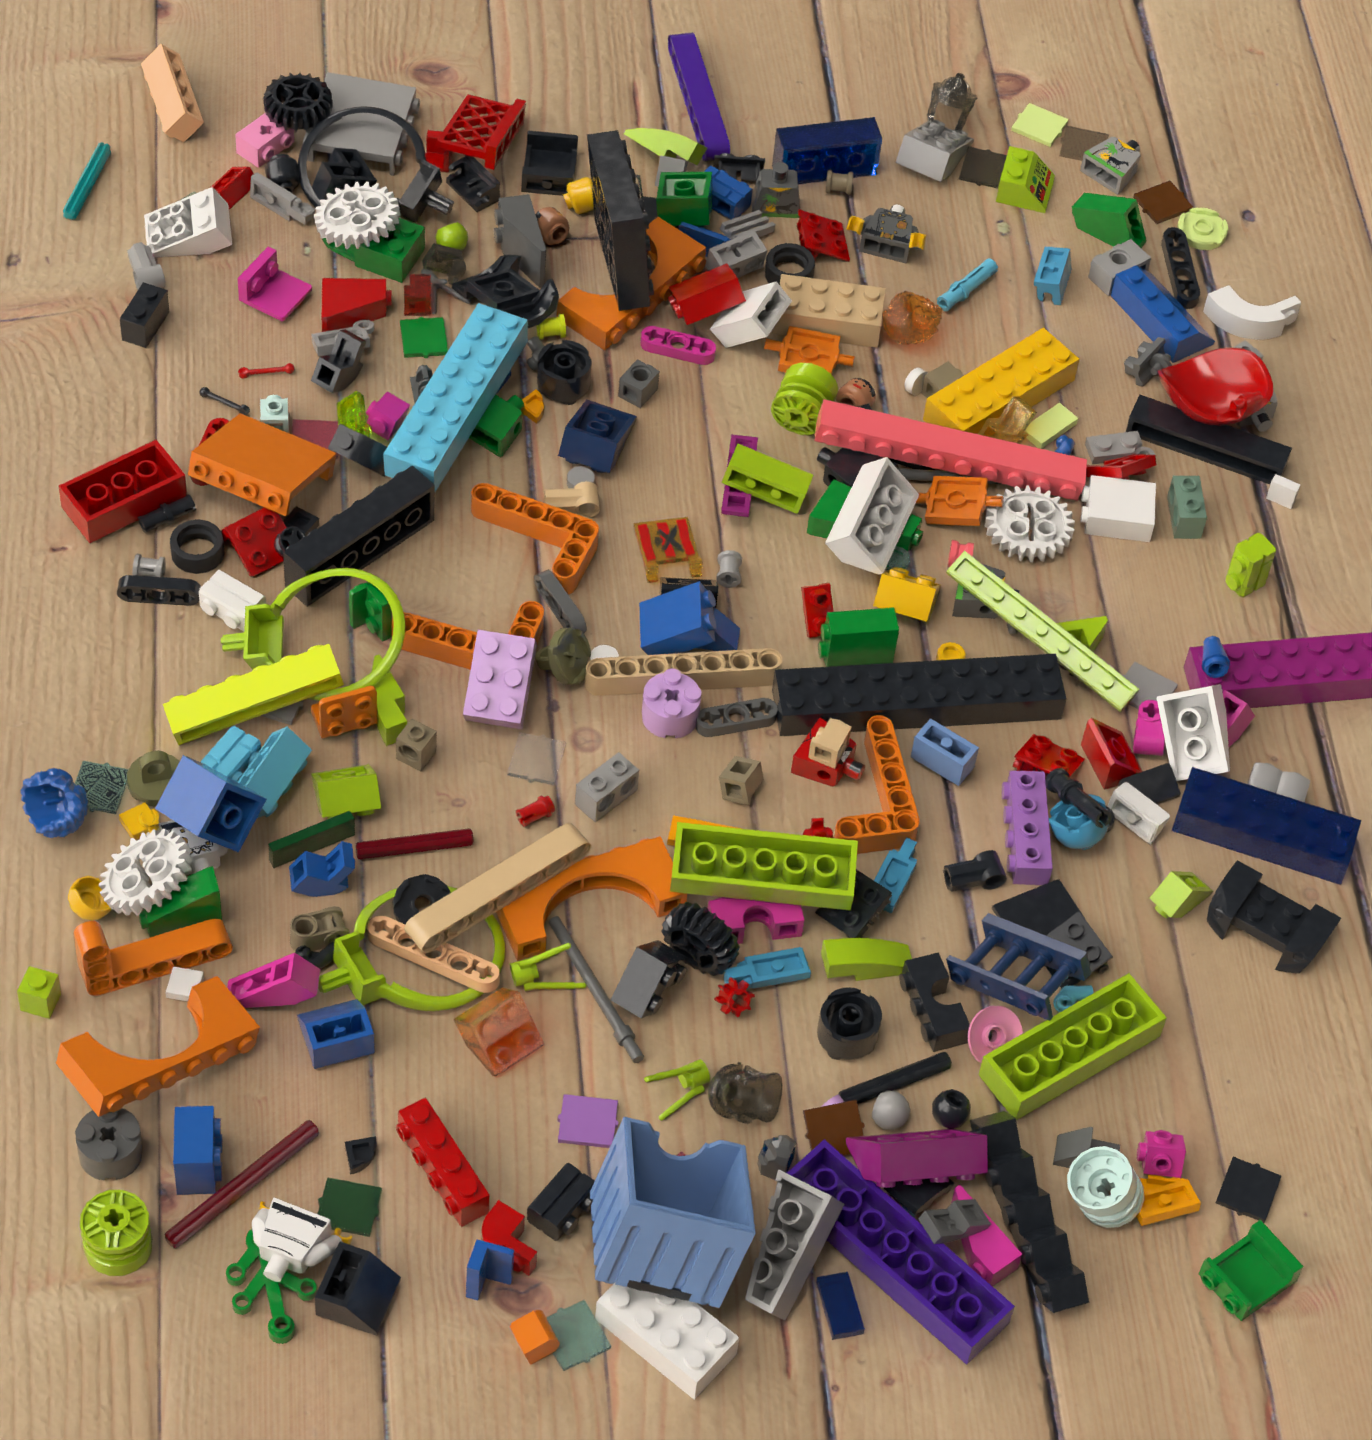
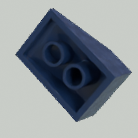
M586 399L565 427L558 456L565 458L567 462L572 464L581 463L589 466L592 470L599 473H610L619 459L637 416Z

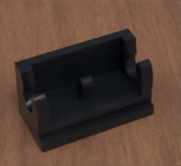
M465 155V157L453 162L448 167L451 171H455L457 168L458 170L446 177V183L476 212L499 201L500 182L474 157Z

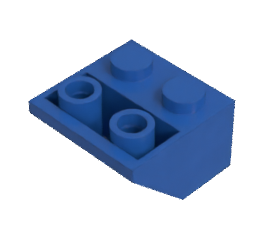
M358 999L297 1014L314 1069L374 1053V1032L366 1009Z

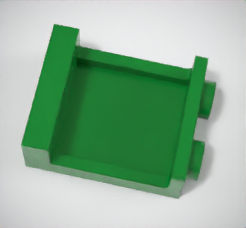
M1259 1220L1250 1227L1247 1236L1213 1260L1210 1257L1205 1259L1198 1274L1203 1284L1220 1297L1227 1311L1235 1314L1240 1321H1243L1298 1280L1304 1266L1270 1229Z

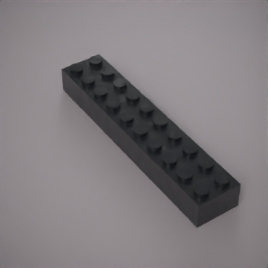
M1056 654L777 669L774 672L772 686L773 699L778 708L777 723L780 736L808 735L819 718L826 722L830 718L841 720L845 724L852 726L851 732L866 731L869 719L876 715H883L889 718L894 729L923 728L930 718L942 726L1061 720L1067 700Z

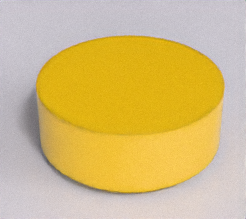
M948 642L938 648L936 660L965 659L966 653L959 644Z

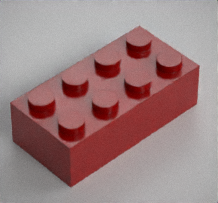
M157 439L59 485L62 509L89 543L138 521L139 516L160 508L159 505L162 503L169 504L187 495L185 474Z

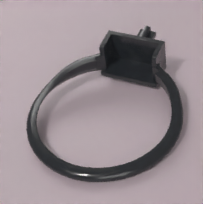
M367 106L352 107L338 111L318 123L308 134L301 147L298 158L299 181L304 194L316 208L321 206L320 200L312 189L307 175V159L316 138L329 125L346 115L371 113L384 116L396 122L407 132L416 150V161L420 165L418 173L401 199L397 198L401 216L416 223L427 205L445 215L450 214L454 201L436 193L442 183L440 168L426 161L424 144L415 128L393 112Z

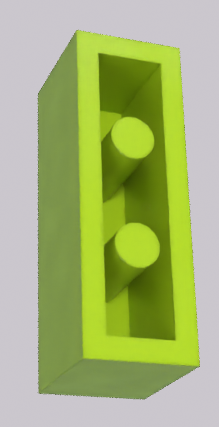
M738 443L721 483L798 514L814 475Z

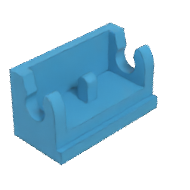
M1044 247L1034 279V286H1037V297L1040 301H1043L1044 293H1050L1053 304L1061 305L1072 270L1070 249Z

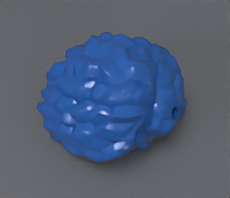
M51 768L47 771L37 772L31 778L23 780L20 793L22 795L21 800L25 804L22 808L25 814L30 816L29 822L36 828V833L43 834L49 838H65L79 829L88 812V800L85 788L75 785L73 778L68 772L62 769Z

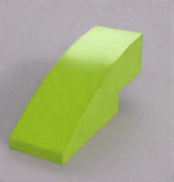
M654 128L626 129L624 135L659 156L676 158L679 155L695 165L699 164L707 150V147L671 131Z
M380 654L374 656L372 671L382 661ZM390 671L374 685L377 691V727L386 746L396 743V738L407 725V720L403 715L405 713V695Z
M839 938L823 940L821 950L827 979L854 975L855 981L899 976L902 974L904 962L912 959L907 944L882 939Z

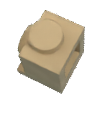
M830 718L826 727H820L816 736L812 738L808 758L835 769L849 744L852 726L845 724L841 720Z

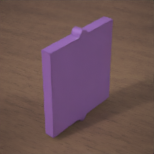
M564 1094L562 1111L557 1119L560 1122L558 1143L610 1148L614 1139L615 1128H618L619 1124L616 1120L618 1100Z

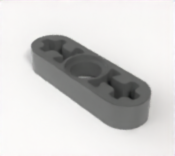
M548 569L534 575V582L539 594L563 628L579 629L585 633L587 626L583 615L554 574Z
M759 698L704 708L699 711L695 728L704 737H714L769 727L776 721L778 708L776 703L769 698ZM760 710H764L765 713H769V715H764L763 712H759V711H760ZM739 713L744 717V720L734 722L729 718V715ZM704 720H709V722L713 723V725H708V723L704 722Z

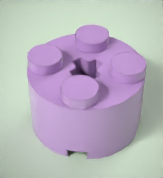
M673 668L652 677L645 685L643 691L642 719L645 727L654 735L663 738L666 735H675V738H681L691 733L696 727V719L699 715L702 692L697 683Z

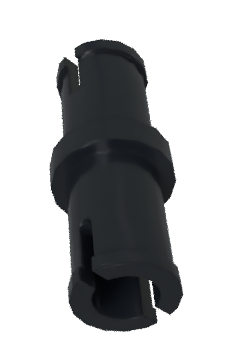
M188 494L169 504H160V508L139 516L138 520L143 532L148 533V531L166 523L171 525L175 522V519L196 511L195 503Z

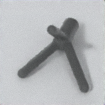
M424 267L421 270V275L431 285L432 314L437 312V289L439 288L467 304L471 303L470 299H465L454 289L445 285L448 283V280L438 279L429 267Z

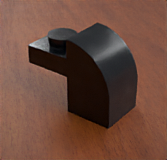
M346 329L340 330L332 353L319 357L311 381L331 393L345 390L356 379L363 367V364L359 361L367 341Z
M340 424L328 449L385 477L383 453L387 446Z

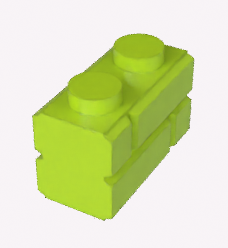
M1256 533L1249 537L1248 540L1245 539L1235 546L1225 580L1228 587L1241 597L1249 595L1253 590L1256 591L1266 584L1276 548L1263 534Z

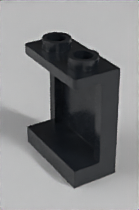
M528 131L525 161L522 168L521 192L559 196L568 193L567 184L574 181L578 136Z

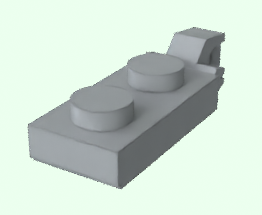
M258 172L251 176L250 198L288 221L294 219L305 225L314 218L315 209L308 203H302L300 198H297V196Z

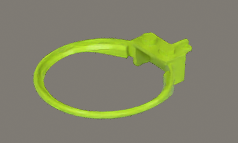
M353 568L328 569L310 574L291 583L276 597L271 605L245 606L244 633L223 635L221 637L222 650L224 652L244 650L243 659L252 670L261 665L277 663L283 658L284 616L280 614L299 591L313 582L332 576H352L366 580L377 587L390 604L394 629L389 649L378 666L363 679L349 686L332 689L307 698L320 701L329 696L376 685L390 671L401 652L405 637V616L397 595L379 577Z
M448 886L451 893L457 890V888ZM397 888L378 896L367 904L357 917L354 932L335 939L333 961L338 969L320 975L318 989L323 994L348 984L353 995L362 1005L384 998L397 1005L421 1011L454 1009L466 1005L484 994L483 992L468 988L454 995L431 996L410 990L395 982L390 986L386 983V978L383 974L377 975L364 951L359 947V943L364 939L365 930L372 915L381 905L395 896ZM492 914L484 920L487 922L494 940L492 963L497 965L500 973L505 958V941L501 927Z

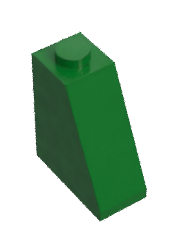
M1084 192L1072 206L1076 227L1112 247L1130 239L1140 248L1147 242L1137 199Z
M213 866L188 876L187 881L179 882L180 891L172 890L170 892L172 899L163 898L161 907L153 904L149 913L143 908V911L139 914L140 925L142 929H148L149 937L210 919L222 920L220 890Z

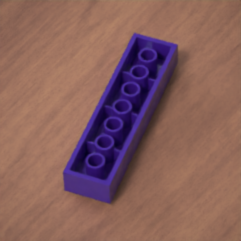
M826 1140L819 1143L787 1172V1174L844 1203L827 1241L966 1365L1010 1323L1015 1308L1010 1301L943 1243L934 1244L922 1224L882 1189L877 1187L874 1182L863 1179L859 1169Z

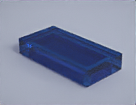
M848 1271L817 1277L816 1285L832 1340L864 1334L865 1328Z

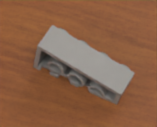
M778 1169L775 1179L777 1181L775 1194L770 1199L768 1207L770 1213L766 1229L763 1228L761 1234V1249L759 1257L755 1258L745 1300L786 1320L844 1203Z

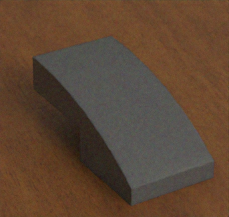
M976 1199L953 1201L947 1209L925 1210L918 1218L934 1244L962 1239L988 1229L991 1225Z

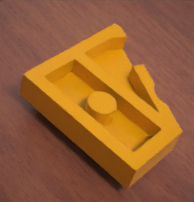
M1148 1174L1147 1179L1139 1178L1144 1187V1202L1140 1212L1136 1215L1141 1226L1200 1210L1201 1202L1188 1179L1164 1178L1159 1175Z

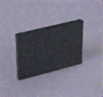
M1060 879L1053 880L992 905V910L996 916L1045 936L1077 912L1081 913Z

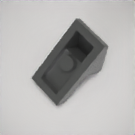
M1093 1127L1059 1134L1056 1141L1053 1165L1070 1168L1072 1162L1082 1152L1090 1148L1106 1146L1120 1151V1145L1092 1139Z

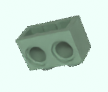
M1173 476L1167 500L1174 539H1201L1207 515L1200 476Z

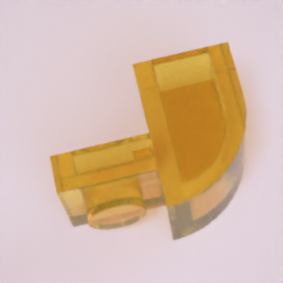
M1013 396L999 418H988L978 435L1021 444L1028 436L1025 430L1037 412L1019 396Z

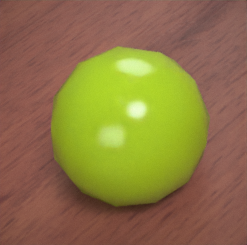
M458 222L444 226L437 230L435 235L436 244L440 250L447 254H458L467 245L468 232Z

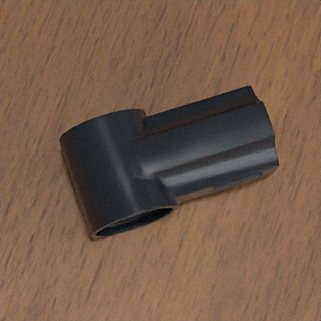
M993 850L981 852L973 860L945 865L943 869L946 887L951 892L976 886L992 890L1002 886L1007 880L998 853Z

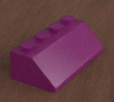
M941 1129L846 1138V1145L863 1179L875 1181L877 1187H895L896 1181H903L905 1185L922 1184V1179L930 1178V1182H949V1176H956L958 1180L975 1179V1174L988 1173L987 1135L956 1129Z

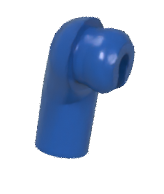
M1061 435L1056 440L1057 449L1054 452L1070 455L1075 447L1074 440L1066 435Z

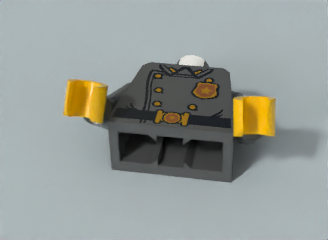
M897 204L893 205L890 210L878 208L874 215H869L864 219L850 216L846 228L848 231L852 230L855 234L862 235L859 252L905 264L908 260L909 248H921L924 250L926 235L919 233L918 228L912 225L913 217L905 214V208Z

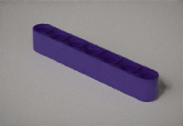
M691 32L668 35L669 55L697 143L707 147L702 159L704 162L714 161L715 155L730 153V143L695 34Z

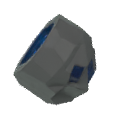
M779 1135L778 1137L764 1140L757 1162L761 1175L775 1180L778 1169L787 1173L796 1154L797 1142L788 1135Z

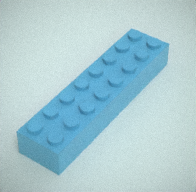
M480 303L477 304L383 453L385 476L394 478L397 473L414 466L435 485L436 492L528 342L527 319Z

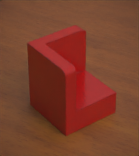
M428 130L426 136V161L440 168V172L449 173L448 167L450 166L453 152L436 147L437 139L442 131Z

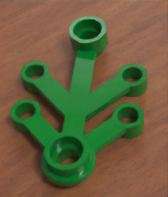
M251 1229L246 1235V1246L248 1249L237 1263L229 1265L226 1269L227 1282L233 1286L243 1284L246 1280V1272L258 1257L261 1268L246 1289L233 1296L232 1307L234 1312L239 1315L249 1313L252 1309L253 1301L265 1286L272 1315L268 1323V1334L273 1342L284 1344L294 1337L295 1326L293 1319L285 1315L279 1284L297 1293L298 1297L303 1301H310L315 1298L317 1285L313 1279L304 1278L301 1280L287 1271L281 1282L268 1279L263 1272L269 1261L260 1257V1250L254 1243L253 1231ZM235 1271L242 1273L237 1278L231 1277L230 1274ZM305 1286H309L313 1289L309 1293H304L301 1291V1289ZM240 1300H245L248 1302V1304L244 1307H240L237 1305V1302ZM278 1323L287 1324V1326L284 1329H278L275 1327Z

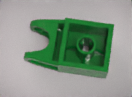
M398 218L399 223L394 224L395 230H387L388 237L379 236L380 242L377 243L371 240L368 247L365 243H361L359 249H356L355 244H351L346 249L344 243L336 247L335 242L328 244L326 238L322 240L330 250L355 262L356 267L403 283L425 250V227Z

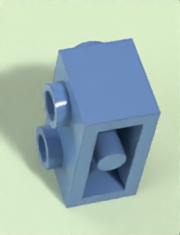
M930 718L914 737L911 758L960 786L975 767L979 747Z

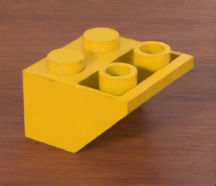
M893 567V569L882 573L873 606L877 608L894 607L895 613L927 622L931 617L941 588V584L935 583L936 578L920 574L917 578L909 576L908 570L899 567Z

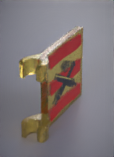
M688 517L633 523L648 583L658 582V565L688 561L692 578L702 577L701 568L703 567V562L698 554Z

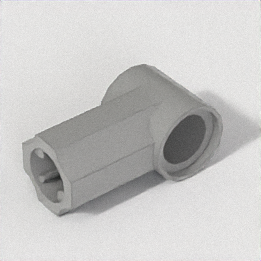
M142 242L133 244L127 250L133 269L137 290L143 282L164 288L165 278L160 264H156L149 245H144Z

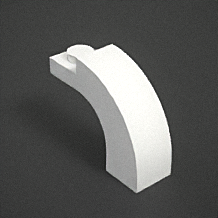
M1228 285L1208 293L1203 312L1214 324L1230 334L1247 339L1264 340L1281 336L1284 325H1289L1296 320L1301 301L1296 296H1293L1273 305L1257 306L1241 299Z

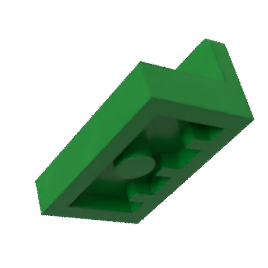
M369 582L358 584L350 590V626L356 629L366 624L369 631L373 634L376 633L382 642L391 638L392 610L383 593Z

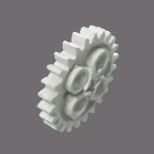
M356 182L354 187L351 188L348 184H345L344 190L335 188L336 194L327 193L328 200H320L321 206L315 208V224L321 238H326L328 244L335 242L336 247L344 243L346 249L351 244H355L356 249H359L361 243H365L368 247L371 240L379 243V236L388 237L387 230L394 231V224L399 223L398 216H401L398 200L394 197L393 191L388 192L386 186L380 189L378 183L370 187L369 182H366L363 186Z
M1026 485L1025 491H1021L1018 486H1015L1014 493L1005 489L1003 508H987L984 526L988 528L986 535L993 536L991 543H1000V552L1006 549L1009 550L1008 557H1012L1016 553L1018 554L1019 561H1022L1024 556H1028L1029 561L1033 562L1034 557L1038 556L1044 562L1046 554L1054 559L1056 552L1062 554L1064 547L1069 546L1074 532L1075 520L1071 519L1073 513L1072 511H1066L1067 503L1059 504L1060 496L1051 498V491L1049 490L1042 494L1040 487H1037L1035 492H1033L1029 485ZM1028 506H1029L1030 509H1031L1030 529L1032 530V533H1031V540H1032V541H1029V537H1028V532H1029V518H1027V515H1028Z
M153 829L148 837L143 832L141 833L140 840L136 841L134 838H131L128 847L121 845L122 852L120 854H112L111 856L114 861L104 865L108 871L100 875L104 880L99 883V887L102 889L100 894L108 906L118 914L123 911L126 916H129L133 911L138 916L143 908L149 913L153 904H156L158 907L162 906L163 898L171 900L172 895L170 892L172 890L180 891L179 882L187 881L188 878L184 873L192 870L188 864L193 861L190 855L192 850L181 835H177L173 830L168 833L166 829H163L158 834ZM139 859H141L144 862L143 867L141 866ZM149 877L151 878V881H152V884H153L152 886H151L150 883L148 882V881H149Z

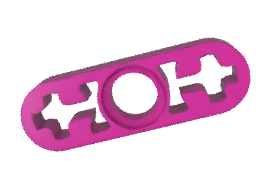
M657 326L645 327L641 332L640 345L647 352L700 365H708L715 359L716 345L710 339ZM675 342H680L684 344L685 347L677 349L674 348L671 344Z

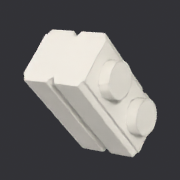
M218 570L210 578V581H207L199 590V601L202 610L208 615L212 616L215 614L222 618L225 624L232 629L239 628L244 631L245 606L266 604V597L221 570Z

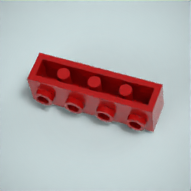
M425 1097L399 1110L396 1131L400 1139L410 1147L417 1165L423 1167L431 1187L438 1191L443 1198L447 1212L455 1217L461 1227L488 1214L490 1194L427 1098Z

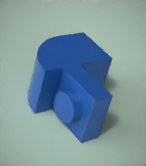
M341 841L327 856L304 851L289 866L291 891L317 897L335 895L346 890L349 887L347 876L355 869L352 844Z

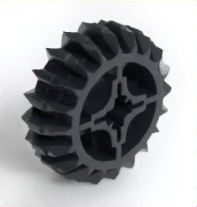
M301 72L298 75L289 73L287 77L280 75L278 80L273 79L271 85L267 86L263 97L264 111L270 122H275L277 127L284 126L286 131L294 129L297 132L298 129H303L307 132L308 128H314L323 119L330 116L333 108L332 93L327 87L326 82H321L320 77L312 78L310 73L306 76L302 75Z
M679 903L677 907L670 911L662 923L663 929L661 932L665 936L664 941L671 948L688 957L686 964L700 970L703 974L708 972L712 976L722 975L725 970L734 964L739 955L738 950L740 946L737 943V936L732 934L733 929L727 927L724 923L725 920L718 918L716 913H711L707 907L701 908L697 903Z

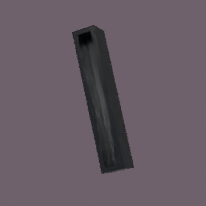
M1140 394L1129 416L1126 432L1138 431L1141 440L1269 485L1275 474L1283 475L1292 447L1229 425H1208L1197 422L1186 416L1177 407Z

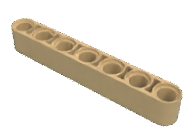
M763 648L595 658L586 665L585 688L590 694L596 696L643 693L645 685L652 677L672 668L693 679L701 690L773 685L775 670L781 669L782 655L775 649Z
M566 823L415 914L407 921L404 930L422 952L429 953L580 861L590 851L591 844L572 823Z

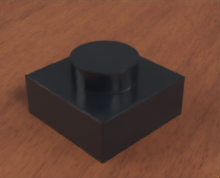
M298 506L283 520L286 528L290 526L298 527L303 530L306 536L310 531L319 526L318 517Z

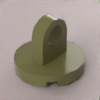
M560 628L554 633L550 640V645L536 653L535 660L541 670H551L557 681L562 684H579L586 677L587 657L591 656V649L588 639L581 630Z
M159 750L148 752L139 757L131 764L127 772V786L132 797L146 802L149 806H157L180 761L174 756Z

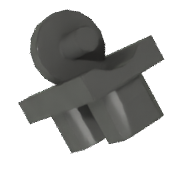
M1158 337L1153 343L1143 341L1137 350L1138 358L1129 356L1124 361L1125 373L1135 376L1136 385L1143 387L1153 375L1158 374V370L1172 366L1170 362L1171 356L1164 351L1165 338Z

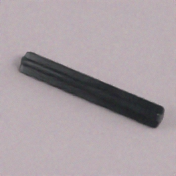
M941 1052L839 1092V1095L844 1102L857 1100V1104L878 1097L882 1092L893 1091L951 1068L952 1061L947 1052Z

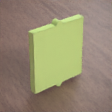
M1029 103L1024 111L1018 114L1011 131L1051 147L1056 138L1062 135V130L1068 123V119Z

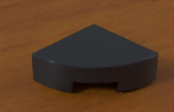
M376 1136L345 1142L350 1175L362 1171L372 1162L376 1154Z

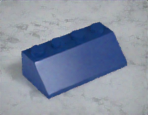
M1135 265L1115 275L1110 296L1153 342L1158 337L1165 338L1164 351L1171 356L1170 361L1172 363L1214 345L1215 340L1153 274Z

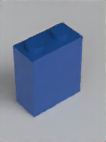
M699 581L639 602L642 650L647 655L675 654L715 642L714 629L717 628V623L713 613V607L716 605L713 593L707 590Z

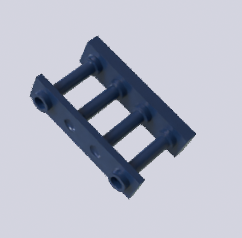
M990 913L981 920L985 939L965 961L951 955L946 958L951 980L956 984L967 986L1027 1011L1033 1016H1039L1049 1021L1053 1018L1049 998L1068 976L1085 981L1092 974L1086 951ZM994 946L1008 950L990 971L977 966ZM1019 956L1032 960L1014 981L1002 977L1003 973ZM1043 966L1057 970L1040 991L1026 987Z

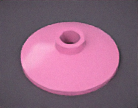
M989 1006L982 1009L975 1015L968 1030V1044L972 1055L978 1062L982 1063L984 1055L1023 1034L1022 1025L1015 1013L1006 1007ZM991 1031L992 1039L989 1041L988 1036L989 1032Z

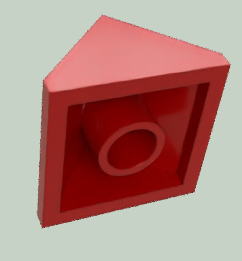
M1094 718L1087 721L1081 746L1104 790L1118 786L1119 781L1123 778L1143 772L1121 731Z

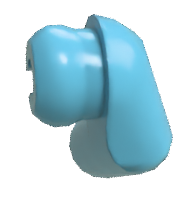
M1092 985L1064 986L1054 998L1053 1004L1055 1009L1061 1012L1074 1005L1077 1001L1093 994Z

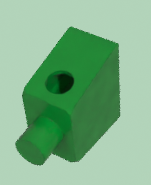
M495 394L469 436V439L501 458L522 430L523 412L521 409L524 408L522 399L513 395L505 401Z

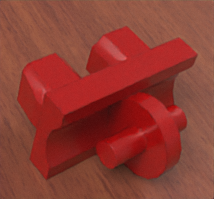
M828 582L801 587L806 633L809 638L821 636V624H825L827 612H834L831 585Z

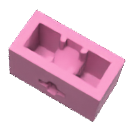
M264 113L235 134L236 153L259 168L270 161L271 157L277 155L285 148H289L294 143V129L286 131L284 126L277 127L276 123L270 122L268 116Z

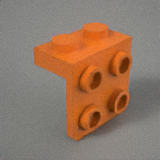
M367 686L321 699L319 703L312 704L311 713L321 738L338 736L344 732L364 729L377 724V691L375 687Z

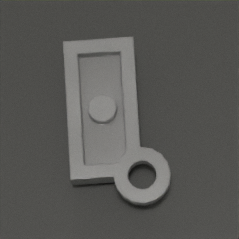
M360 320L355 322L353 327L344 328L367 341L365 348L370 347L368 334L375 330L372 321ZM343 329L311 334L312 344L318 356L330 355L332 353L339 331Z
M1138 431L1086 437L1085 441L1092 464L1103 463L1106 460L1133 454L1155 455L1152 449L1142 446Z

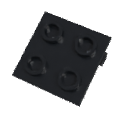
M856 869L854 898L851 910L819 907L815 913L844 932L848 938H863L864 933L869 928L867 924L873 926L874 922L871 919L873 917L878 919L880 916L877 912L881 913L886 905L891 903L889 899L892 897V892Z
M1080 912L1074 914L1046 935L1086 951L1091 973L1098 971L1101 974L1109 968L1107 962L1113 956ZM1046 966L1047 970L1053 976L1057 970ZM1068 976L1060 987L1062 989L1064 986H1074L1081 980Z

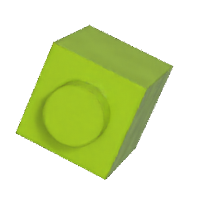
M29 966L17 990L20 1011L50 1019L61 996L59 975Z

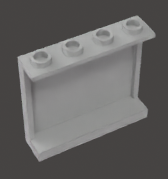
M327 72L324 82H326L327 87L332 93L333 108L331 114L352 107H376L393 112L414 126L413 114H418L420 99L416 98V87ZM371 113L346 115L329 125L319 134L311 146L307 161L314 162L317 151L332 153L334 148L357 149L363 159L389 163L390 175L394 176L396 166H401L402 148H407L409 135L396 122L381 115ZM308 128L303 143L313 128Z

